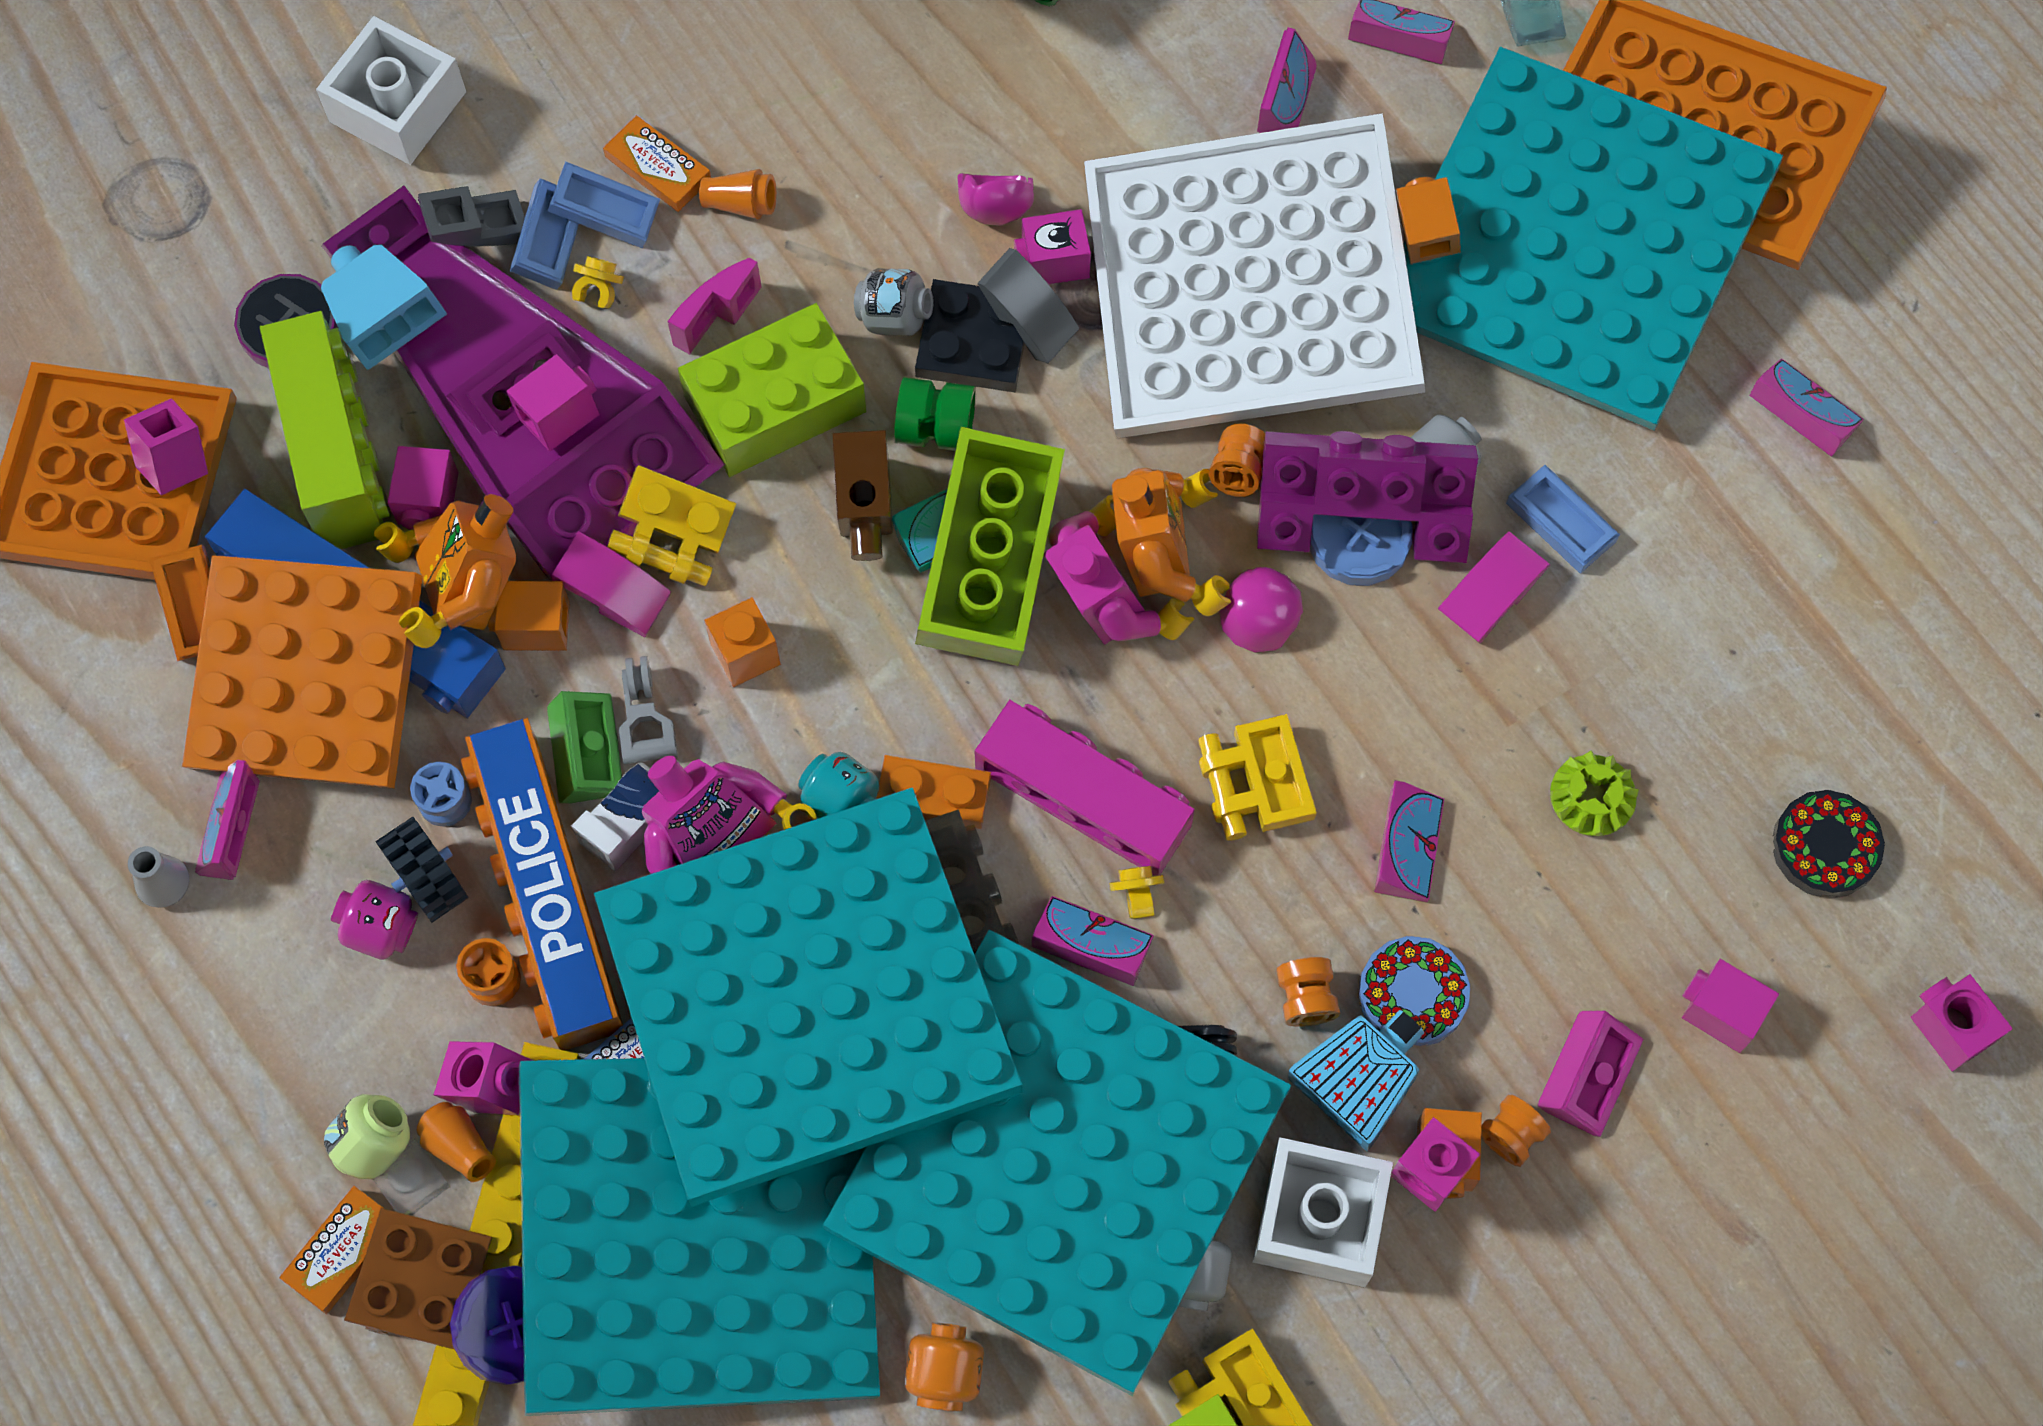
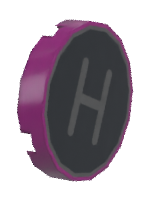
M279 274L261 280L243 296L236 308L234 323L243 350L255 363L269 368L260 326L322 311L329 328H338L322 292L321 284L301 274Z

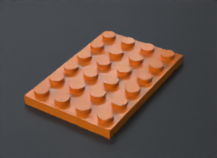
M1599 0L1563 71L1783 155L1779 170L1741 249L1796 270L1800 269L1886 97L1887 91L1886 86L1643 0Z

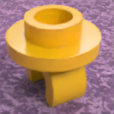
M587 256L585 265L575 263L573 271L584 274V276L578 279L573 286V300L585 302L587 290L590 286L596 285L600 290L598 307L609 309L615 299V291L610 282L623 284L624 276L615 273L617 264Z
M1151 866L1118 870L1120 881L1110 882V891L1126 889L1129 917L1136 919L1154 916L1150 886L1165 883L1164 875L1152 876Z

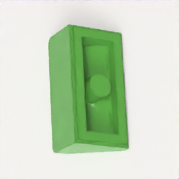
M561 691L547 707L559 803L571 804L605 798L622 778L611 694Z

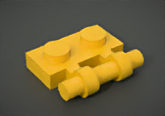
M638 465L618 514L619 517L637 523L633 536L613 530L607 548L624 555L625 559L640 567L641 563L668 572L670 573L669 579L684 584L686 580L706 586L713 567L694 560L697 548L699 547L715 554L719 552L737 503ZM653 530L681 540L678 552L674 553L649 543Z
M1287 714L1235 726L1234 736L1237 747L1223 750L1217 733L1207 734L1198 739L1203 756L1199 759V765L1203 777L1209 778L1215 802L1211 805L1216 822L1222 823L1226 840L1233 841L1245 837L1247 832L1242 817L1257 812L1262 832L1315 820L1317 812ZM1244 768L1250 791L1235 794L1230 772Z
M1253 1328L1203 1358L1202 1362L1213 1379L1211 1382L1198 1388L1188 1370H1184L1168 1381L1179 1400L1175 1406L1181 1416H1184L1219 1394L1221 1398L1224 1397L1241 1426H1312Z

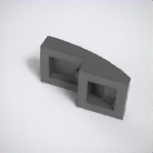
M464 186L418 194L419 205L432 242L474 247L518 244L525 216L516 190L472 197L469 187Z
M1009 248L977 283L999 320L1012 323L1035 360L1049 364L1080 329L1053 289L1015 249Z

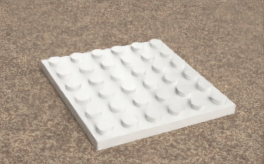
M1383 113L1084 161L1113 423L1117 439L1425 393L1424 376Z

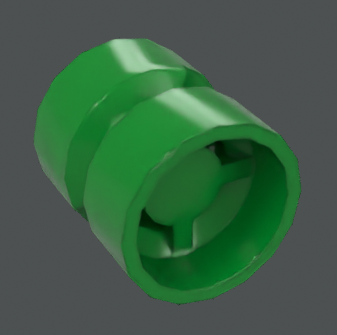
M903 377L896 408L895 443L925 447L930 440H933L939 449L956 451L961 427L973 429L976 387L946 383L940 390L935 388L931 380Z

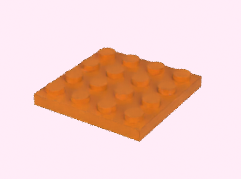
M31 362L0 465V559L155 580L149 558L197 546L237 400L233 390ZM172 398L198 426L208 474L160 495L135 467L124 419Z
M212 555L182 767L193 770L225 772L236 760H244L256 776L395 789L414 646L404 634L409 629V625L403 629L399 625V619L409 609L419 607L423 576L416 572Z

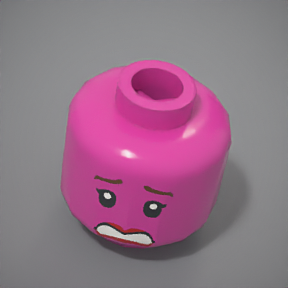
M364 880L356 886L353 893L344 890L341 892L334 907L331 921L340 924L338 929L340 944L371 957L385 960L394 951L404 952L419 913L411 910L412 900L406 893L401 891L397 893L391 887L372 880Z

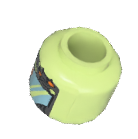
M362 1094L351 1099L333 1119L324 1133V1145L334 1166L340 1172L358 1179H374L384 1174L403 1153L410 1141V1127L405 1111L392 1098L383 1095Z

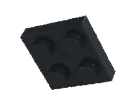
M933 279L931 286L933 311L930 318L924 320L915 364V377L1016 393L1025 343L1012 323L999 320L979 286Z

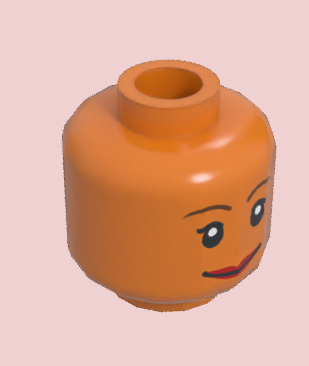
M932 1323L931 1334H918L910 1340L905 1388L909 1393L917 1396V1406L946 1411H963V1403L972 1401L978 1396L984 1348L977 1341L965 1338L966 1326Z

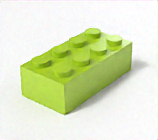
M322 311L260 326L301 510L313 532L340 550L379 540L374 536V531L383 524L382 518L391 516L385 491L382 486L379 487L375 472L380 471L373 443L368 441L364 428L369 426L362 398L361 396L357 397L354 383L358 382L356 368L351 353L346 351L339 327L330 329Z
M961 427L915 641L916 645L1019 666L1025 648L1065 449Z

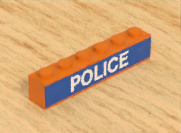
M528 718L465 737L470 756L461 758L462 766L470 789L479 787L484 804L475 807L484 837L494 836L499 852L490 856V862L498 886H509L513 903L505 905L504 909L513 936L523 935L528 953L519 956V961L528 987L538 985L543 1004L535 1006L534 1012L542 1037L545 1039L553 1036L559 1049L564 1051L609 1037L623 1026V1022L540 747Z

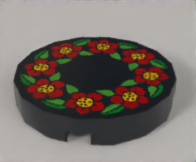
M1832 790L1807 792L1787 806L1775 823L1773 831L1775 847L1773 853L1777 866L1790 883L1807 894L1819 897L1822 895L1849 896L1866 886L1882 864L1885 841L1880 823L1866 805L1849 794Z

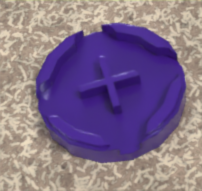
M520 1266L487 1270L470 1281L455 1301L450 1321L453 1347L463 1365L481 1380L502 1385L524 1381L522 1267Z

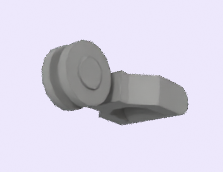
M648 656L640 657L639 666H635L633 658H626V669L622 670L627 720L619 727L623 763L630 764L659 760L666 756L678 757L673 721L657 712L654 702L638 705L632 704V700L639 699V690H644L646 698H653V680ZM655 721L662 726L663 738L633 742L632 731L640 722Z

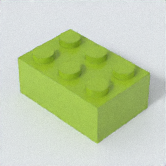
M817 303L678 367L684 397L712 448L725 464L723 467L729 478L867 412L864 383Z

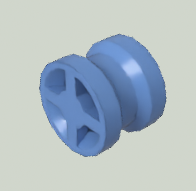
M440 761L428 763L420 768L412 778L410 785L411 797L424 819L431 824L442 827L454 825L463 820L470 811L472 804L471 791L460 771L450 763ZM445 797L450 798V800L440 802L439 805H436L438 800H441Z

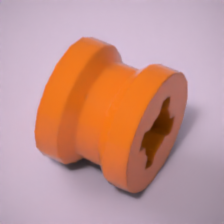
M1507 1095L1500 1103V1113L1495 1119H1486L1481 1125V1138L1505 1161L1514 1166L1521 1167L1529 1158V1148L1533 1143L1543 1142L1551 1133V1130L1545 1119L1532 1106L1514 1095Z

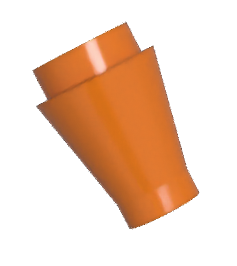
M761 169L714 178L703 177L700 182L699 199L703 208H715L758 220L761 219L762 215H772L775 210L777 198L775 178L772 174H763Z
M441 1102L428 1109L420 1118L416 1131L420 1137V1145L425 1151L462 1173L470 1182L480 1181L492 1171L496 1159L487 1149L465 1108L454 1106L450 1102Z

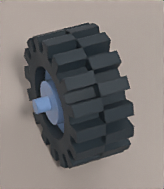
M411 817L375 841L400 877L391 884L395 891L398 893L407 887L431 923L469 898L445 862L453 856L449 848L445 847L438 852L414 817Z

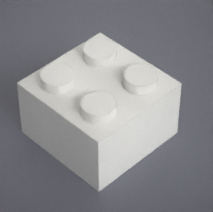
M375 16L370 19L316 88L330 123L409 165L413 163L466 93L461 73L454 57Z
M1280 1137L1273 1154L1253 1263L1366 1287L1374 1272L1393 1162Z

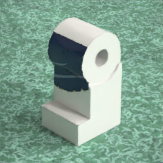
M638 763L630 768L618 781L615 788L591 813L586 810L572 824L578 842L615 872L644 841V832L648 824L642 814V809L659 792L648 777L650 768L644 763Z

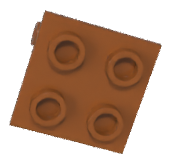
M381 1208L344 1321L365 1326L366 1330L378 1334L388 1335V1333L455 1350L450 1328L455 1301L467 1284L481 1275L492 1237Z

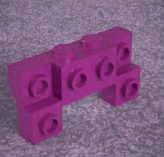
M1266 431L1257 525V549L1310 552L1313 515L1317 514L1416 521L1412 545L1415 560L1467 563L1473 522L1472 501L1478 465L1476 446L1416 442L1414 439L1404 435H1389L1384 439L1362 438L1359 434L1348 431L1334 432L1331 436Z

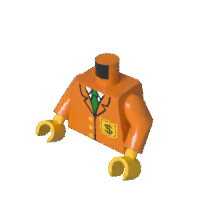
M1138 468L1132 470L1127 477L1116 479L1112 483L1117 539L1139 596L1161 593L1183 602H1187L1191 598L1196 609L1204 616L1213 615L1230 604L1231 600L1221 595L1230 588L1229 583L1223 577L1214 575L1202 585H1198L1195 578L1190 576L1182 503L1179 497L1181 496L1184 503L1191 508H1196L1217 497L1218 493L1210 492L1204 485L1210 481L1209 469H1202L1183 479V476L1176 472Z
M488 494L483 498L480 506L461 501L452 502L442 515L414 523V530L405 533L392 522L383 523L375 529L374 536L383 543L376 550L392 562L400 563L405 561L411 555L414 546L419 545L415 557L420 573L423 576V582L434 615L430 617L420 607H414L400 617L399 625L403 629L409 625V629L404 634L414 645L421 648L432 647L440 638L441 629L449 626L450 630L460 625L480 630L486 628L516 562V553L506 528V524L513 514V507L504 498Z

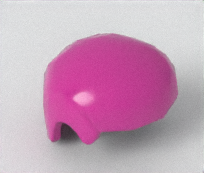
M960 173L957 176L960 205L970 218L979 223L1001 226L1021 218L1033 204V178L1028 177L1027 182L1025 176L1018 175L989 176Z
M1256 567L1253 570L1247 569L1229 585L1230 588L1225 593L1224 597L1230 599L1231 603L1219 611L1222 630L1235 645L1249 651L1277 650L1283 646L1299 624L1300 616L1303 613L1301 591L1287 575L1272 568Z

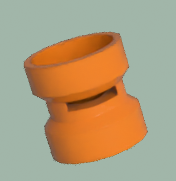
M1245 423L1230 425L1222 432L1218 444L1219 453L1213 458L1209 470L1210 481L1219 491L1235 497H1246L1258 489L1262 478L1265 433L1259 428Z
M481 938L474 940L466 945L458 956L456 964L458 977L472 998L480 1004L487 1006L504 1004L512 999L518 991L521 982L519 967L506 946L496 939ZM499 974V977L497 978V980H495L494 982H492V980H494V979L497 977V975Z
M1324 957L1301 958L1286 962L1277 967L1279 987L1285 990L1287 1001L1283 1005L1285 1024L1294 1027L1312 1026L1327 1023L1340 1016L1338 998L1331 994L1329 985L1334 977L1330 959Z

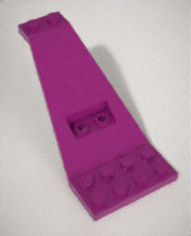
M405 185L322 244L321 247L330 258L338 249L344 246H355L361 254L373 245L384 246L427 284L447 312V315L397 349L394 353L484 494L500 496L512 505L513 514L506 525L550 581H552L554 570L578 531L606 547L613 530L633 536L637 523L619 517L618 514L638 465L693 487H697L725 465L660 379L467 247L432 242L420 205ZM557 354L571 369L578 365L591 378L597 389L592 394V397L600 415L549 452L519 420L511 401L507 410H499L493 405L492 397L495 392L507 394L506 391L533 372L536 362H546Z

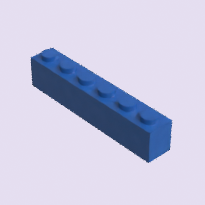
M245 488L204 536L215 552V556L369 568ZM420 600L419 607L430 617L433 616L432 607ZM449 626L441 629L440 638L432 647L421 648L416 645L413 646L409 681L424 690L422 693L424 699L439 711L448 714L453 709L468 719L506 668L496 648L461 626L450 630Z

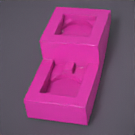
M751 258L744 259L717 273L696 289L667 321L673 346L690 355L717 316L735 325L762 288L758 262Z
M579 531L552 574V581H562L565 589L599 606V614L644 638L671 595V591L648 573Z
M1508 531L1438 607V610L1481 644L1513 604L1517 605L1550 564Z

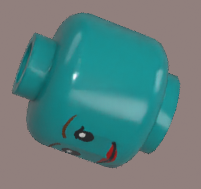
M835 752L829 756L822 753L812 760L799 779L798 787L802 790L801 804L810 806L814 810L817 819L876 800L879 790L878 777L847 753Z

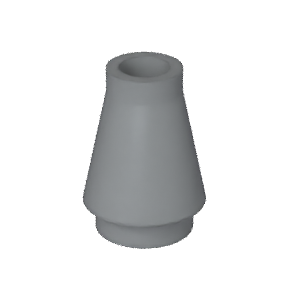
M149 846L137 848L129 856L128 869L133 877L136 894L143 903L151 907L162 908L175 904L184 896L189 885V873L184 863L179 859L160 853Z

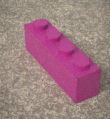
M1009 699L974 751L975 769L991 772L992 780L1138 867L1151 866L1153 876L1161 875L1192 827L1195 809L1189 806L1188 799L1172 787L1162 786L1160 789L1143 779L1142 772L1132 763L1121 758L1113 761L1096 751V745L1083 734L1076 731H1070L1067 734L1051 724L1052 721L1049 716L1039 708L1030 704H1025L1022 707Z

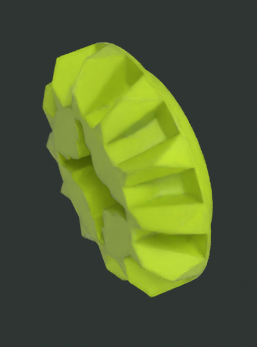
M1591 750L1581 756L1574 758L1570 756L1557 770L1551 783L1550 798L1555 813L1570 829L1588 836H1604L1618 831L1631 819L1635 812L1639 789L1635 788L1631 778V769H1624L1616 762L1614 755L1604 757L1595 755ZM1584 779L1593 786L1610 784L1603 796L1606 805L1604 803L1601 804L1596 798L1588 801L1585 799L1578 803L1587 788Z

